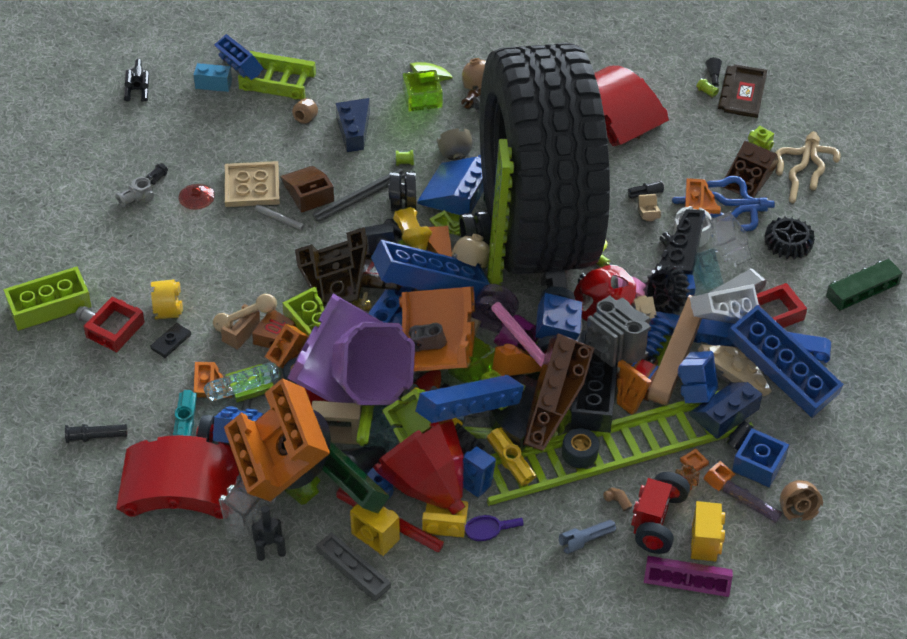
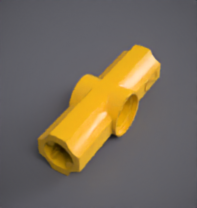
M496 428L487 435L486 439L501 458L502 465L510 470L521 486H526L536 478L535 472L521 455L520 448L512 443L502 428ZM507 455H513L515 458H508Z

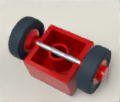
M661 472L654 479L648 478L645 486L641 485L638 496L640 498L639 501L635 502L631 525L634 526L633 533L635 534L636 543L650 553H667L673 545L674 536L668 528L663 526L668 511L669 502H684L689 495L690 484L681 475L673 472Z

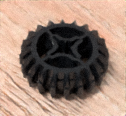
M784 216L783 219L778 217L776 221L772 220L768 224L764 235L765 245H768V250H772L773 255L779 253V258L784 255L786 259L789 256H792L794 260L797 256L799 258H802L803 255L807 256L815 242L814 231L811 229V226L807 225L806 221L801 222L800 218L797 220L793 219V216L791 218Z
M657 266V270H652V275L647 276L648 281L643 282L646 285L645 289H643L645 291L644 295L653 297L657 312L670 314L680 312V306H685L686 294L690 292L687 289L690 285L687 282L688 277L675 266Z

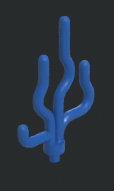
M728 176L722 180L708 181L709 188L725 187L730 183H737L739 185L742 199H727L717 192H712L714 199L721 204L739 207L735 208L730 214L720 212V214H710V216L721 221H731L742 212H750L751 223L740 226V230L743 232L756 229L759 222L758 211L767 212L768 208L775 207L774 201H767V197H750L747 193L746 182L738 176ZM686 196L673 197L672 203L685 204Z

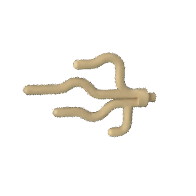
M814 131L806 136L803 147H783L775 152L779 161L776 168L778 176H781L784 170V161L781 158L783 154H803L801 163L794 166L789 172V179L792 183L789 196L790 203H795L797 198L799 180L796 177V173L807 167L809 157L818 166V169L813 172L811 177L810 189L812 191L816 190L818 178L825 170V164L817 156V153L832 154L835 163L840 161V152L833 147L820 146V138Z

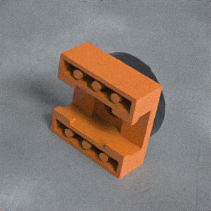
M283 378L265 392L270 410L254 422L249 420L246 414L240 413L224 426L247 494L267 501H272L285 489H297L310 483L321 473L330 454L331 435L325 418L319 412L313 410L304 387Z

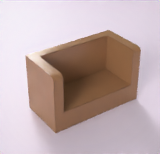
M244 304L242 309L248 307V305ZM259 311L240 318L231 329L223 326L221 328L222 342L238 350L260 323Z

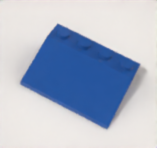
M481 157L441 163L418 199L417 204L458 215L472 213L484 192Z

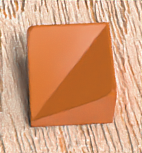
M719 461L706 473L703 479L710 486L720 491L735 474L724 463Z

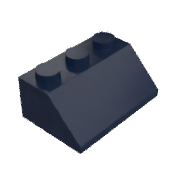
M733 382L714 394L709 402L702 403L690 411L689 416L718 439L758 411L763 394L749 382Z

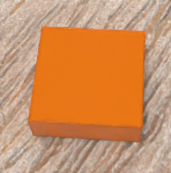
M696 448L680 458V462L692 474L709 465V461Z

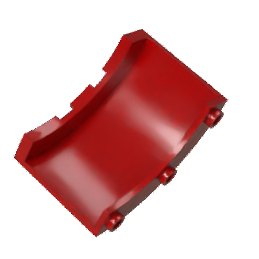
M612 65L594 73L602 100L607 137L612 146L621 145L669 121L668 112L662 106L658 97L646 84L645 80L631 70Z
M175 435L158 437L157 441L152 442L144 440L128 447L125 454L116 509L130 517H135L152 510L171 508L198 511L218 519H224L235 511L239 468L231 446L222 442H218V445L206 442L207 438Z

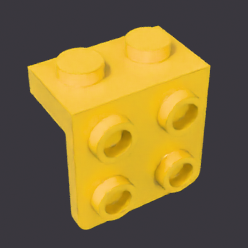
M462 501L466 507L455 515H451L448 509L444 510L427 503L426 511L423 512L422 530L432 535L464 538L468 502Z

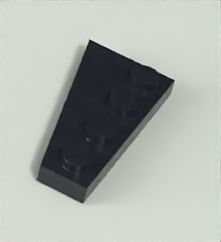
M685 210L676 227L677 231L669 240L670 244L661 255L662 259L659 264L657 263L655 270H657V266L669 265L682 270L685 275H693L705 219V210Z

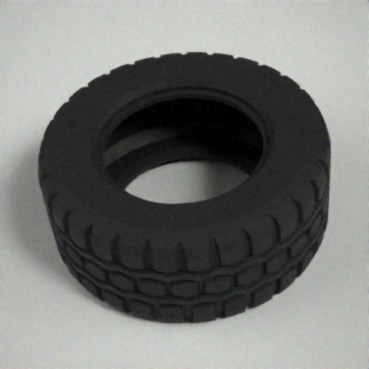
M571 43L505 47L492 51L486 59L481 84L479 118L480 155L486 208L492 224L499 139H507L508 147L512 148V159L510 161H513L514 171L513 174H510L512 176V188H508L511 192V201L507 202L509 204V216H506L508 218V230H504L507 233V242L503 243L505 245V256L502 257L504 258V268L507 272L520 275L559 271L562 269L564 271L586 269L595 265L602 255L607 235L610 207V167L602 100L590 60L581 47Z

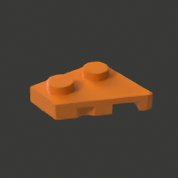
M687 178L685 207L691 206L697 210L702 208L709 214H720L721 207L715 202L714 195L708 189L706 180Z
M621 360L618 362L620 378L617 379V404L633 415L637 412L652 381L626 361Z
M195 362L194 393L197 394V397L232 398V390L226 385L225 378L219 373V368L215 362Z

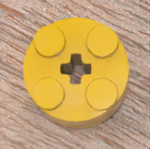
M175 279L151 282V287H155L154 292H151L153 313H158L155 316V320L178 318L183 312L182 300H178L179 293H181L180 282H176Z

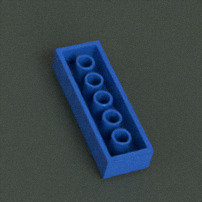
M380 240L371 257L381 280L385 283H395L402 287L408 286L419 291L474 287V299L477 303H481L491 286L479 263L475 267L454 257Z
M756 305L730 327L727 338L811 418L840 394L844 384L759 305Z

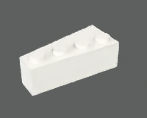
M754 284L690 297L694 317L734 324L756 305H759Z

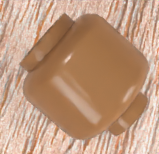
M304 98L294 105L292 113L298 122L306 124L317 116L318 107L313 100Z

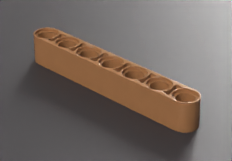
M691 295L687 298L648 394V400L666 406L679 378L678 367L688 356L703 319L694 317L690 297H693Z

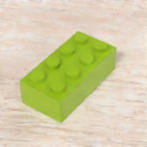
M77 266L3 289L8 308L18 331L75 313L81 306L92 307L88 289Z

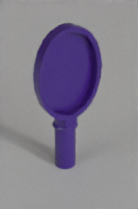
M481 515L467 522L465 534L474 541H487L495 538L501 530L524 526L522 517L499 521L494 516Z

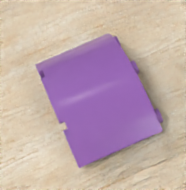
M332 294L318 320L321 322L319 327L314 326L295 361L296 363L288 375V379L329 402L355 403L332 376L333 344L348 329L361 322H384Z

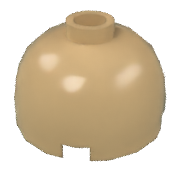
M473 234L472 236L461 237L453 248L452 255L457 254L456 259L475 267L477 263L482 264L481 268L487 267L489 262V246L483 241L482 236Z

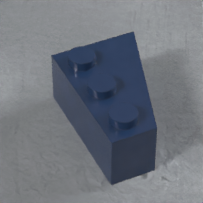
M370 98L336 103V118L347 152L364 150L370 115Z

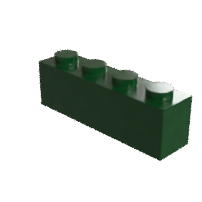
M888 258L868 268H863L857 273L847 275L839 281L832 282L828 285L826 297L841 311L899 285L903 272Z

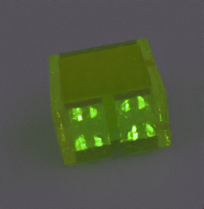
M436 69L402 73L403 92L409 112L424 110V107H427V109L443 107V91Z
M475 336L473 356L469 357L471 360L470 365L467 368L448 369L449 374L464 384L480 381L482 374L494 370L492 365L495 348L487 343L485 344L484 341Z

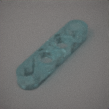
M266 363L208 382L204 386V392L209 400H218L276 381L280 377V371L275 363ZM256 376L253 380L247 381L250 377ZM237 382L236 385L228 387L231 383Z

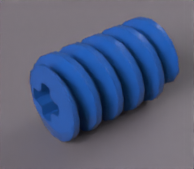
M654 315L655 318L650 320L651 330L648 331L646 352H648L647 358L653 355H660L656 349H663L660 342H667L663 336L671 335L667 329L674 330V326L668 320L658 315Z

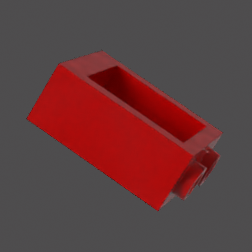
M787 283L756 294L759 306L780 298L789 311L772 318L783 328L805 320L807 307Z
M111 297L84 325L86 338L117 353L145 323L144 314L140 308L133 307L121 299ZM114 311L130 318L116 334L100 327Z

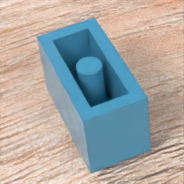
M197 63L193 74L195 89L229 92L232 83L231 66Z

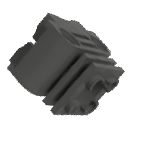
M608 296L597 304L596 313H594L593 317H588L586 345L593 347V353L611 367H614L615 363L618 364L621 359L628 363H636L648 356L646 347L648 331L651 330L649 325L650 317L634 309L623 297L616 301L611 296Z

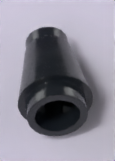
M744 420L728 436L729 439L726 443L739 450L751 428L754 427Z

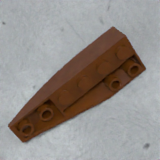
M559 333L550 339L529 413L524 445L544 451L584 385L594 351L593 347Z

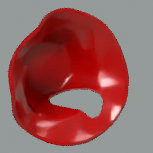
M615 265L603 266L589 271L577 284L574 291L575 300L583 302V294L593 298V303L586 311H584L582 305L581 318L587 321L589 316L593 317L594 313H596L597 304L608 296H611L616 301L623 297L631 305L636 296V284L633 278L623 268ZM612 276L622 278L628 285L613 289L611 287Z

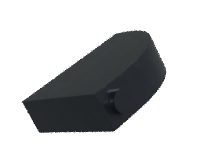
M524 374L510 377L525 385L520 403L508 406L503 410L498 408L489 410V421L492 430L502 428L512 443L517 445L522 452L527 447V445H524V439L538 381Z

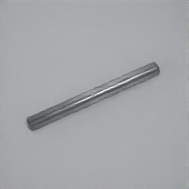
M397 169L393 171L399 172L401 174V179L404 178V172L402 169ZM390 174L313 213L315 221L320 222L387 187L388 183H390Z

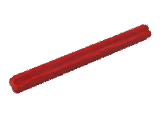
M341 487L336 492L338 499L353 507L358 504ZM399 518V531L436 552L442 550L444 546L442 540Z

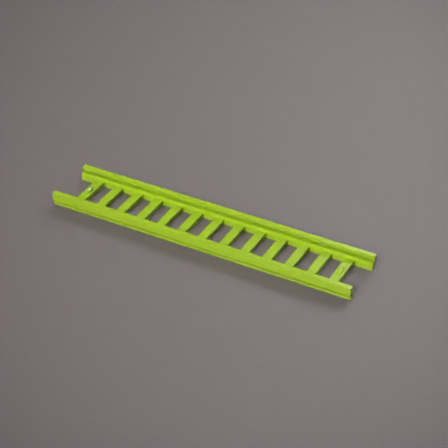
M685 400L612 420L611 433L621 431L633 456L623 459L610 433L591 431L597 437H603L614 462L604 464L598 452L597 460L594 462L596 467L586 470L585 468H575L577 472L566 475L554 450L562 447L566 434L555 436L550 439L544 451L527 446L521 452L523 458L527 457L539 483L530 486L528 484L521 486L518 483L519 489L512 491L508 490L497 466L502 464L501 458L497 453L491 454L496 459L493 478L500 494L488 497L487 504L488 506L724 439L738 426L732 428L718 439L706 429L704 430L707 435L697 438L684 413L692 411L702 403H685ZM675 415L689 440L679 443L666 418ZM657 420L670 446L660 448L647 423ZM639 426L652 451L641 453L629 428ZM547 453L558 478L547 480L536 454ZM507 455L508 458H515L513 455Z

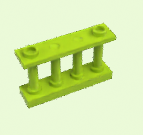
M250 51L267 72L264 79L253 78L250 80L247 76L243 78L239 75V89L290 97L295 100L305 98L304 82L307 77L314 78L316 75V64L314 61ZM275 71L283 72L280 82L271 81ZM291 74L300 75L296 85L287 83Z

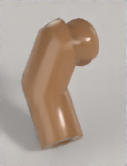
M609 488L603 494L604 499L608 502L613 499L618 501L623 511L632 507L623 490Z

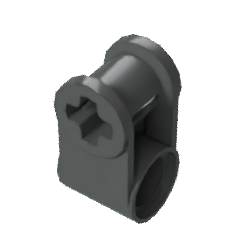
M439 323L415 325L409 329V336L415 343V352L440 349L447 343L443 328Z

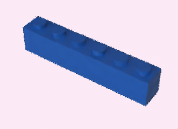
M509 375L426 391L419 395L416 412L431 423L511 406L520 403L524 385Z

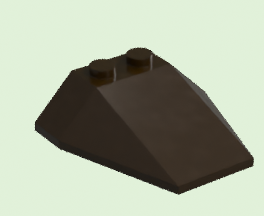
M364 227L347 232V241L317 250L312 244L295 249L297 266L310 289L316 288L324 308L332 294L349 303L359 300L368 247Z

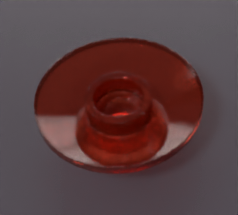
M205 184L188 185L179 193V202L184 207L194 210L209 206L215 198L213 189Z

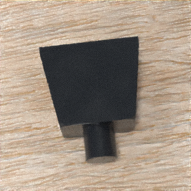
M393 222L364 227L368 243L367 251L369 253L375 252L380 240L396 243Z

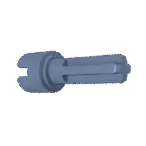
M608 520L581 531L574 528L559 535V543L562 546L568 544V547L564 549L566 554L582 549L585 542L614 532L616 530L615 522Z

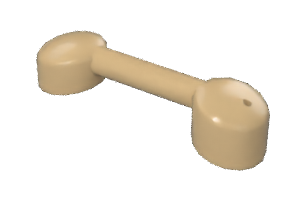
M261 294L256 299V303L230 315L225 313L217 314L213 319V326L217 331L221 332L223 326L231 329L233 321L258 310L263 313H271L277 307V300L270 294Z

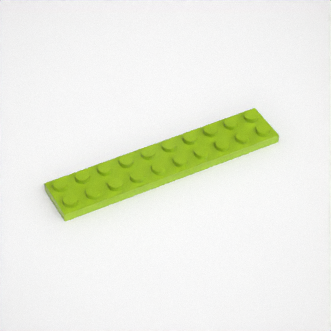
M499 139L487 270L488 282L491 285L489 287L490 302L498 301V295L502 293V287L499 282H503V272L501 271L504 270V258L502 257L505 256V245L503 243L507 242V233L504 230H508V218L506 216H509V204L507 202L511 201V192L508 188H512V176L510 174H513L514 171L513 161H510L512 159V148L508 147L507 139Z

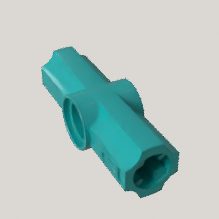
M184 390L179 393L178 405L175 410L173 436H191L192 428L195 425L194 414L197 394L191 390Z

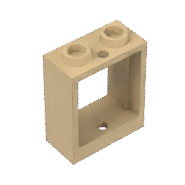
M312 402L313 410L319 412L326 421L351 422V427L329 426L332 443L360 445L356 442L361 405L342 402Z

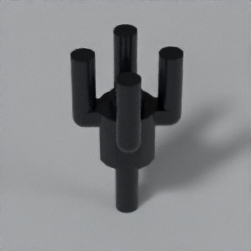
M136 59L135 67L125 72L124 101L126 102L130 101L131 90L133 89L142 90L141 102L148 101L150 74L142 69L141 59Z
M264 505L261 507V519L257 523L252 524L253 542L255 543L256 555L259 561L265 559L264 547L273 543L277 545L280 557L286 555L281 521L272 518L269 506Z

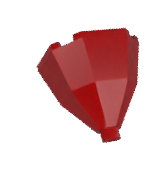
M452 419L430 423L431 429L423 434L420 430L414 432L379 459L381 464L377 463L373 468L405 495L444 510L448 509L451 515H455L466 507L461 501L463 498L464 456Z

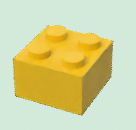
M696 501L692 522L691 559L716 562L717 556L722 554V543L725 540V530H723L725 512H722V504Z
M359 504L350 510L351 534L382 556L400 540L399 517L393 510H388L383 506L379 514L362 508Z

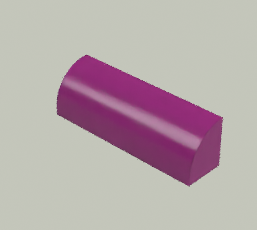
M648 556L644 583L729 597L733 571L727 568Z

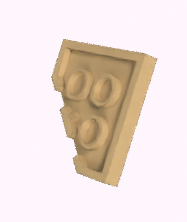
M701 345L699 347V352L713 351L715 367L724 372L722 376L731 382H749L763 394L762 396L771 393L772 390L760 369L737 347Z

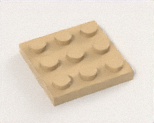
M278 161L225 164V207L280 204Z

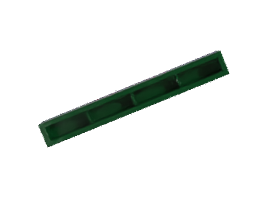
M330 442V454L322 470L362 508L379 514L390 496L338 447Z

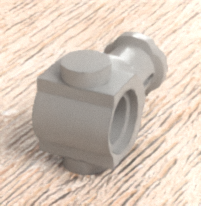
M140 176L132 181V185L128 187V190L117 193L115 196L119 205L124 208L133 201H150L154 198V193L152 192L150 180Z

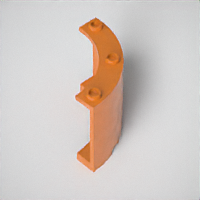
M474 287L402 292V296L399 297L400 308H402V331L410 338L409 329L412 326L439 323L447 340L446 345L440 349L415 352L414 371L467 368L471 363L469 357L473 356L475 321H471V313L475 311Z

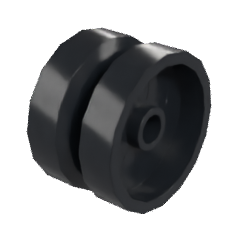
M415 171L405 172L404 183H401V174L399 172H390L388 193L389 200L391 201V211L401 210L402 200H405L406 209L412 207L416 210Z
M487 210L477 211L474 217L471 213L460 214L459 228L461 237L472 236L473 234L483 237V241L490 247L491 219Z

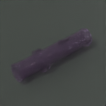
M730 480L724 485L722 491L737 499L738 503H744L775 524L781 518L783 512L749 493L750 490L742 489Z

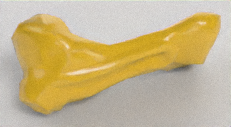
M412 207L395 211L393 219L403 233L402 240L409 247L426 250L432 231L427 226L421 227L416 217L418 212Z

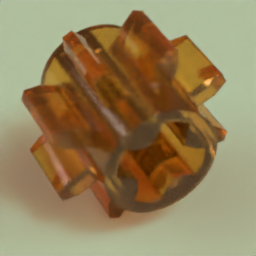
M683 464L681 470L676 469L675 473L681 475L689 482L690 490H692L693 485L698 486L700 472L696 471L693 465Z

